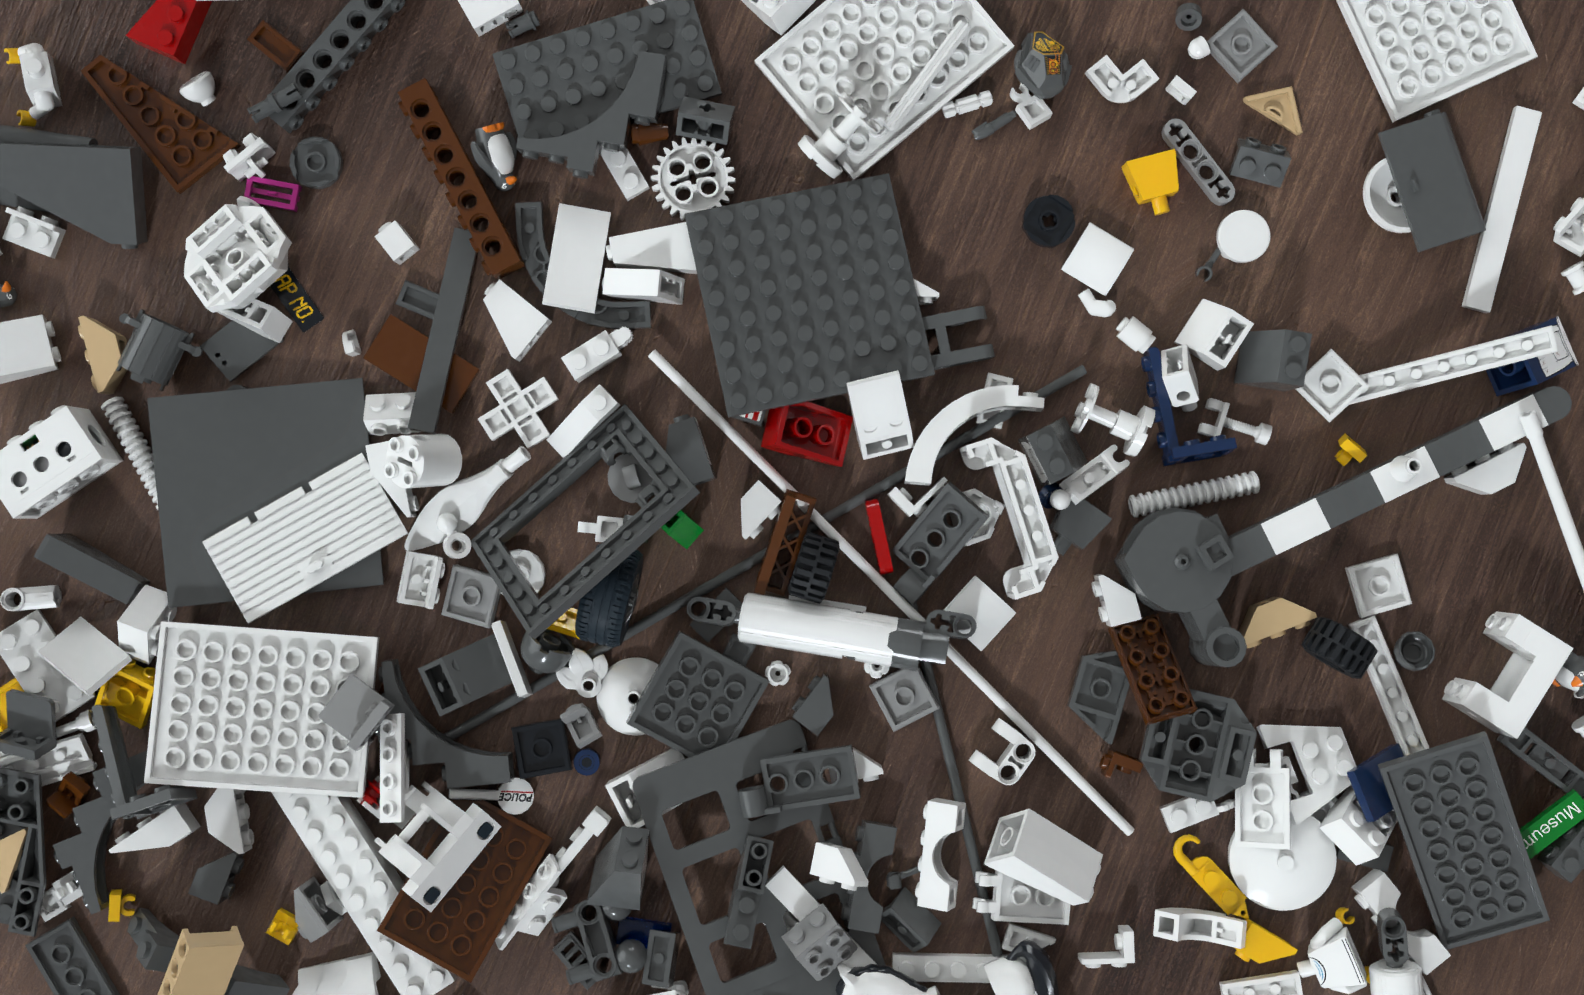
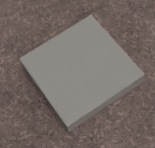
M1244 9L1207 41L1210 54L1237 84L1278 47Z
M454 564L441 615L485 628H492L491 625L494 623L501 591L490 573Z
M919 667L917 671L899 669L869 685L893 732L940 708Z

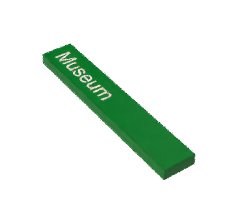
M1574 789L1519 829L1529 859L1584 819V800Z

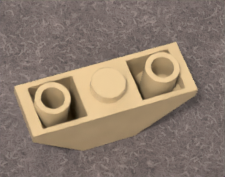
M80 316L78 317L80 322L78 331L86 345L85 358L88 364L91 365L93 373L91 376L92 385L98 393L114 394L127 372V369L123 367L121 371H116L118 361L127 345L126 337L96 319Z
M1273 596L1249 606L1239 632L1245 638L1247 648H1252L1260 645L1263 638L1269 636L1271 639L1285 635V630L1295 627V629H1300L1310 625V620L1317 618L1315 612L1284 598Z

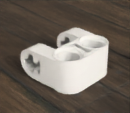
M998 718L992 729L1010 742L996 763L978 750H975L969 761L1002 784L1013 785L1020 779L1034 759L1036 750L1034 745L1020 732ZM1020 744L1028 745V752L1024 756L1016 755V748ZM1006 765L1012 766V775L1007 778L1001 777V769Z

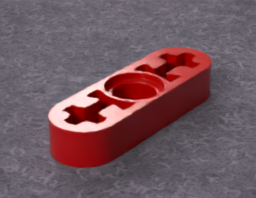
M878 499L865 501L880 575L893 573Z

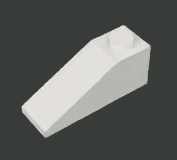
M254 299L243 309L218 311L219 314L277 343L281 342L293 322L274 306Z
M599 384L578 404L549 436L547 441L564 458L621 405Z

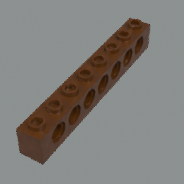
M424 78L397 92L402 100L398 102V105L405 117L410 116L413 124L410 125V128L417 139L421 138L425 144L422 147V151L429 162H434L437 169L433 172L441 185L445 183L449 191L445 195L452 207L457 206L460 212L457 218L464 230L469 229L472 235L469 241L476 253L481 252L484 258L481 264L487 275L492 274L499 280L524 267L525 264L431 84ZM429 108V113L425 117H419L422 109ZM434 131H441L438 139H430ZM453 153V158L450 162L442 163L445 154ZM458 176H465V180L461 185H454V180ZM471 198H476V205L473 208L467 209L466 202ZM488 221V228L485 231L479 232L477 229L479 223ZM496 243L500 244V251L497 254L491 255L489 253L490 247Z

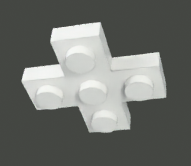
M506 369L486 382L500 404L478 418L491 441H495L515 428L526 447L530 449L551 435L537 414L559 400L545 377L522 390L511 371Z

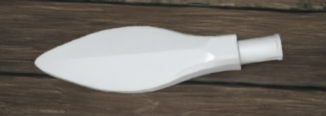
M520 446L508 457L500 459L484 471L452 483L439 491L427 503L416 519L405 541V550L414 551L444 542L447 535L437 527V519L443 513H452L456 516L458 520L457 532L462 533L480 517L500 486L512 477L515 470L531 459L528 450Z

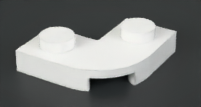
M1105 55L1085 72V75L1102 96L1115 103H1127L1135 100L1159 80V77L1144 59L1139 61L1125 74H1122L1111 59Z

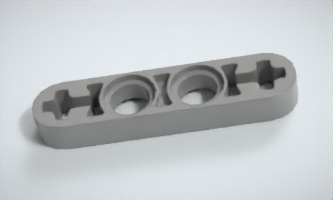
M1180 119L1169 120L1161 131L1163 140L1171 150L1175 149L1176 157L1212 203L1218 206L1229 203L1235 195L1233 184L1186 123ZM1171 127L1173 129L1176 127L1180 129V131L1177 133L1178 136H1171L1169 134V132L1171 131ZM1186 136L1188 140L1184 141L1180 145V147H1178L1177 143H1179ZM1191 145L1196 148L1197 155L1195 158L1189 159L1184 155L1183 150L1185 146ZM1209 166L1213 171L1212 177L1210 179L1202 178L1199 174L1200 167ZM1218 177V179H1219L1220 181H1218V182L1216 183V185L1214 184V185L1210 188L1208 185L1211 184L1213 181H1215L1216 178ZM1218 188L1220 190L1223 188L1227 190L1225 197L1219 198L1216 195L1219 192Z

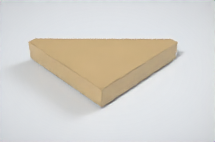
M1292 86L1243 98V102L1296 136L1303 133Z
M28 827L0 840L1 894L10 890L9 885L23 853L22 848L26 840Z

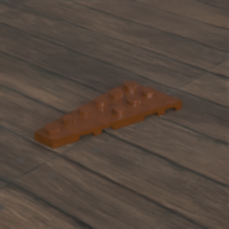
M99 55L80 70L179 194L183 193L224 160L223 155L230 149L237 150L241 147L237 142L102 55Z

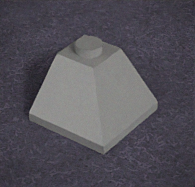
M314 876L294 890L295 922L298 925L297 928L300 935L308 939L310 943L325 935L344 919L340 914L326 906L320 884Z

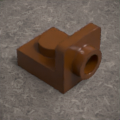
M1110 748L1107 754H1103L1099 764L1101 774L1107 778L1111 777L1115 764H1117L1116 769L1127 774H1131L1132 770L1140 773L1143 767L1139 759Z

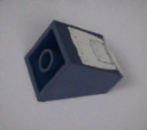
M1558 316L1506 336L1509 337L1552 325L1559 351L1487 369L1486 372L1496 396L1537 385L1579 365Z

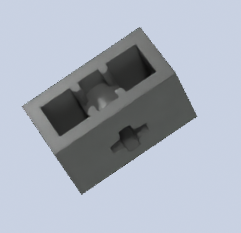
M684 96L678 111L676 135L727 145L732 131L735 106Z

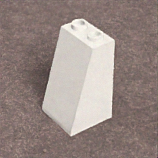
M43 315L0 322V384L59 370L57 362L61 361V355L58 346L53 347L51 337L55 336L52 321L47 322Z
M1026 809L999 818L984 864L1074 906L1088 903L1092 898L1095 880L1101 870L1100 864L1103 854L1033 810Z

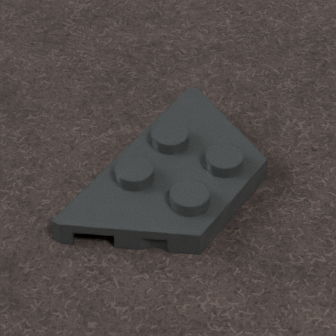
M1116 650L1081 656L1067 706L1106 743L1111 745L1130 686Z

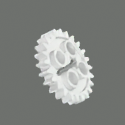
M682 137V145L678 146L675 141H672L673 150L670 151L664 147L663 150L666 156L657 155L656 158L661 164L652 166L653 170L658 173L651 176V180L658 183L652 186L653 192H660L655 198L657 202L665 200L662 204V209L666 210L671 207L670 215L672 217L679 212L680 220L683 221L685 213L721 207V202H730L726 193L733 194L734 189L728 186V184L736 183V180L728 175L735 171L734 167H726L731 162L730 157L722 159L725 151L722 148L716 152L715 142L708 147L705 140H702L699 144L695 138H692L691 143H687L686 139ZM699 159H708L710 161L709 166L706 169L697 168L696 163ZM680 164L685 167L684 172L680 175H673L671 173L674 165ZM710 173H716L714 177H704ZM695 174V177L698 178L696 179V184H692L689 181L690 175ZM672 182H682L676 186H671ZM708 183L716 186L715 192L710 195L702 192L703 186ZM684 189L690 191L691 195L687 200L681 201L677 198L679 191Z

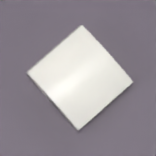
M1089 222L1061 270L1106 296L1126 265L1134 248Z
M974 576L944 609L945 611L968 614L975 619L976 631L967 639L980 651L991 642L1016 614L1008 604L977 576ZM950 617L949 623L951 624L954 620L953 617ZM960 620L957 622V629L962 634H967L971 630V625L966 620Z

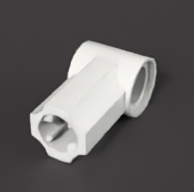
M59 585L9 588L3 591L0 596V603L7 611L59 608L62 601ZM17 593L21 596V602L18 606L14 603V596Z

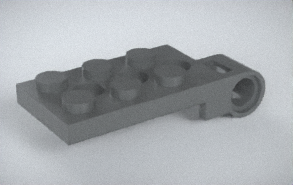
M951 482L945 485L891 550L910 567L893 588L912 605L924 595L990 517ZM952 512L958 516L959 522L957 526H951L947 523V513ZM932 532H938L942 536L941 545H934L931 542L930 534ZM916 551H921L925 554V564H919L915 561L914 554Z
M852 744L761 758L764 785L751 786L738 791L743 818L780 813L782 810L860 799L861 793ZM827 768L834 769L837 773V780L827 782L823 778V771ZM801 772L808 773L811 777V784L808 786L800 785L797 781V775ZM776 776L782 777L785 781V788L782 790L774 789L771 784L772 778Z

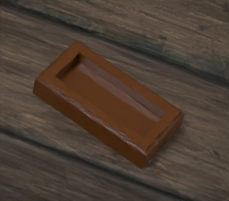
M262 20L247 38L250 43L287 73L304 55L301 49L265 20Z

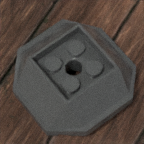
M1189 688L1197 710L1190 714L1147 725L1139 759L1158 790L1213 802L1230 791L1246 784L1257 731L1248 721L1235 699ZM1198 737L1199 746L1194 750H1190V740Z

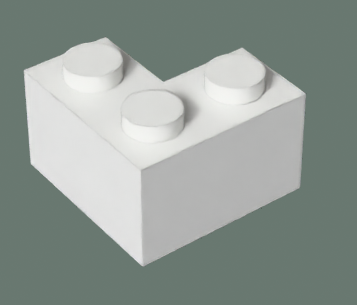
M145 584L118 619L119 648L126 652L130 658L149 665L153 658L157 656L161 621L171 622L177 613V607L168 608L167 592Z

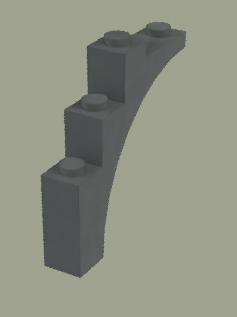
M639 51L634 72L625 90L615 103L595 121L579 130L558 137L542 139L517 138L516 149L523 153L522 157L538 160V156L547 157L549 162L564 164V161H567L566 168L569 172H573L572 176L588 179V175L596 176L600 146H604L603 149L610 152H619V149L626 150L631 119H635L636 124L650 126V122L657 123L667 67L666 55Z
M389 659L381 662L379 680L384 684L382 696L395 705L389 714L405 713V740L410 739L411 743H408L407 751L409 759L413 761V765L445 762V766H442L443 782H447V789L508 783L515 778L512 752H490L474 749L448 738L435 729L421 715L411 700L402 680L398 659ZM379 725V727L376 729V731L374 732L375 736H378V741H379V742H380V725Z
M147 751L128 758L136 791L146 784L144 783ZM105 767L92 772L94 776L93 784L102 797L73 808L74 822L82 833L53 845L54 858L61 868L73 867L74 880L80 885L83 893V903L89 909L91 915L109 907L105 858L107 843L116 819L112 820L109 809L115 808L116 805L111 799L112 789L110 781L105 774Z
M139 907L135 916L131 918L127 930L138 946L136 957L144 969L166 972L179 936L162 924L149 909ZM237 964L225 995H287L290 988L280 975L261 972Z

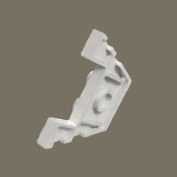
M1259 725L1256 727L1264 749L1288 742L1291 743L1310 795L1291 800V821L1293 826L1302 823L1351 785L1347 772L1356 767L1341 727Z

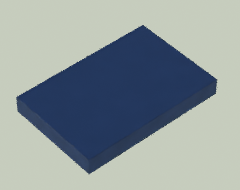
M1399 743L1391 744L1347 772L1367 823L1375 822L1393 810L1377 764L1403 757L1404 755Z

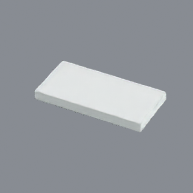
M559 203L542 305L595 314L611 212Z

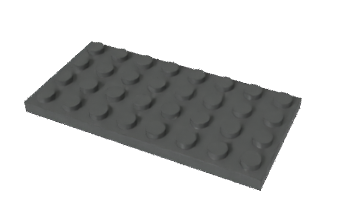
M665 0L493 53L492 55L518 138L542 139L558 137L579 130L595 121L615 103L625 90L634 72L639 51L663 54L667 58L659 114L680 108L684 96L700 100L721 96L722 92L694 1Z
M1485 731L1377 764L1438 937L1446 950L1550 921L1501 773Z

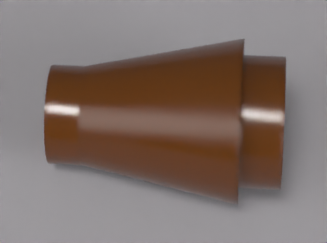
M631 122L632 144L641 146L661 140H668V124L650 122V126Z

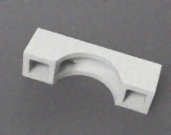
M934 798L928 800V804L924 807L923 818L926 819L925 830L921 834L923 853L918 861V871L921 873L920 882L917 883L915 889V896L918 898L917 906L945 912L956 907L958 881L945 870L941 860V848L945 839L951 833L964 828L966 803Z
M1371 870L1352 886V889L1357 894L1354 897L1363 909L1366 910L1368 908L1372 912L1373 916L1371 919L1376 926L1377 915L1382 909L1394 908L1396 910V904L1401 893L1381 870ZM1391 919L1386 922L1385 926L1392 928L1397 925L1398 921ZM1425 928L1416 931L1407 930L1409 953L1407 960L1421 966L1422 973L1428 975L1451 956L1437 937ZM1390 939L1392 942V946L1394 948H1397L1394 940Z

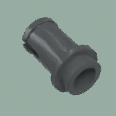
M527 10L525 11L526 14L505 23L506 28L510 30L508 32L512 39L528 30H537L540 22L534 10L531 12Z

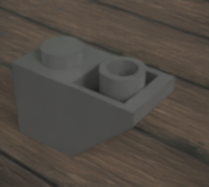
M825 673L821 677L816 675L807 687L810 689L805 698L800 696L792 706L794 710L792 717L817 736L833 717L829 678Z
M233 851L198 868L188 894L216 905L229 899L236 886L233 883L236 874L241 872L245 863V859H242L244 853L237 854Z

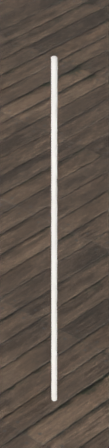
M656 349L649 354L648 357L784 493L786 489L797 492ZM797 499L795 501V504L805 513L809 503ZM813 509L810 519L829 538L839 541L840 549L910 619L925 622L926 620ZM949 644L947 656L1127 836H1130L1135 829Z

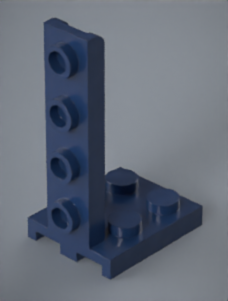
M1156 347L1148 348L1143 354L1144 357H1141V365L1143 371L1148 374L1149 382L1146 383L1148 396L1153 399L1154 407L1152 409L1155 410L1154 423L1158 424L1159 433L1156 435L1159 448H1163L1164 453L1161 456L1163 467L1224 457L1236 449L1235 437L1226 439V435L1211 437L1210 441L1200 443V439L1184 442V445L1179 446L1170 399L1162 378L1160 351Z

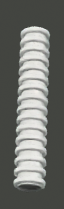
M119 396L113 397L105 401L101 409L106 411V418H110V425H114L113 431L118 432L117 438L122 439L121 445L125 446V452L130 454L128 456L129 460L134 461L132 465L137 467L136 472L138 475L141 474L140 480L145 482L144 487L149 489L148 494L153 496L152 501L157 503L156 509L158 510L153 454L150 453L152 449L147 446V440L143 439L144 434L139 432V425H135V418H131L132 412L127 411L128 405L123 404L124 398Z
M1249 471L1248 474L1244 472L1240 476L1234 474L1232 478L1225 476L1224 479L1219 477L1216 481L1214 479H1209V482L1204 480L1201 481V484L1194 482L1192 486L1189 483L1185 484V487L1179 485L1177 489L1170 487L1169 490L1166 488L1161 489V492L1154 490L1152 494L1149 491L1145 495L1139 493L1137 497L1130 495L1128 504L1131 515L1137 518L1139 514L1146 516L1147 513L1150 514L1172 507L1179 508L1181 506L1186 508L1187 505L1192 507L1195 503L1202 505L1203 502L1210 503L1211 500L1217 502L1219 498L1226 500L1227 497L1232 499L1235 495L1242 497L1243 494L1250 495L1251 492L1257 494L1260 490V482L1257 474L1254 471Z

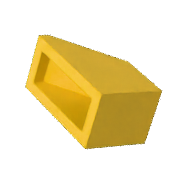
M1244 918L1243 920L1247 921L1245 948H1235L1234 954L1246 962L1252 959L1260 964L1295 955L1298 950L1289 942L1254 921Z

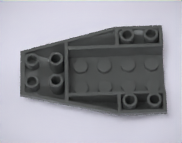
M0 767V840L28 827L26 840L22 848L23 853L17 870L14 871L9 885L10 890L2 894L0 892V923L9 925L8 932L34 937L37 933L46 888L41 774Z

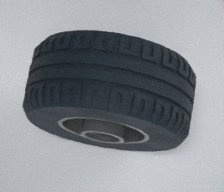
M635 550L580 599L575 625V633L580 640L598 643L603 646L607 645L612 648L623 643L639 593L644 559L643 554L639 550Z

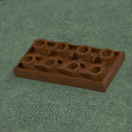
M390 314L363 358L416 391L429 337ZM456 354L453 356L442 408L452 414L480 372L479 368Z
M1158 613L1142 617L1141 620L1114 627L1109 626V634L1145 725L1190 714L1197 710Z

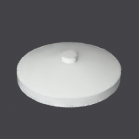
M1313 815L1294 826L1291 821L1290 850L1236 847L1234 831L1228 846V865L1230 873L1242 893L1260 906L1279 911L1299 909L1318 899L1329 887L1334 877L1337 863L1334 842L1319 828L1321 822Z

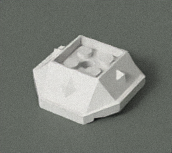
M225 204L186 238L185 250L188 252L185 259L184 277L203 305L212 313L225 309H243L288 270V249L292 242L265 208L258 206L238 207L233 204Z

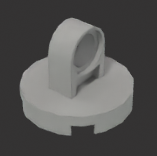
M627 453L625 455L622 454L615 459L616 463L609 468L607 474L608 485L613 494L620 500L637 503L635 500L638 498V494L646 486L652 484L651 481L653 479L633 454L631 456Z

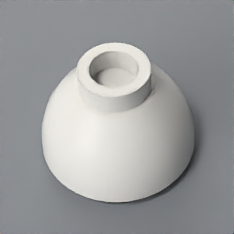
M204 71L183 84L179 91L181 95L192 102L201 103L203 107L216 99L214 96L215 81L211 72Z

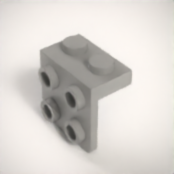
M823 903L781 936L795 958L816 981L827 977L841 962L848 960L858 948Z

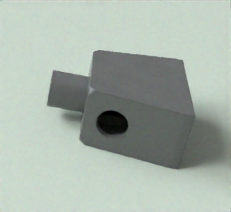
M1085 499L1077 505L1071 500L1070 505L1066 509L1057 510L1049 529L1058 534L1054 541L1057 553L1064 556L1071 544L1078 549H1084L1111 522L1112 518Z

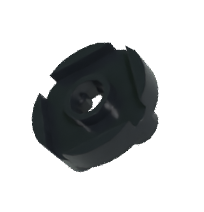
M1058 195L1035 198L1027 206L1023 214V231L1031 242L1040 247L1054 248L1064 243L1071 236L1075 228L1072 206L1067 200ZM1052 215L1055 226L1047 228L1044 226L1042 217Z

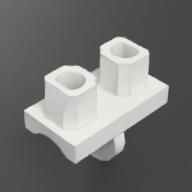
M249 133L243 138V144L246 148L239 153L235 149H230L223 155L226 165L223 167L239 182L243 181L246 177L248 179L251 178L254 174L263 178L266 174L262 168L269 163L267 160L276 154L273 148L261 137L258 138L253 133Z

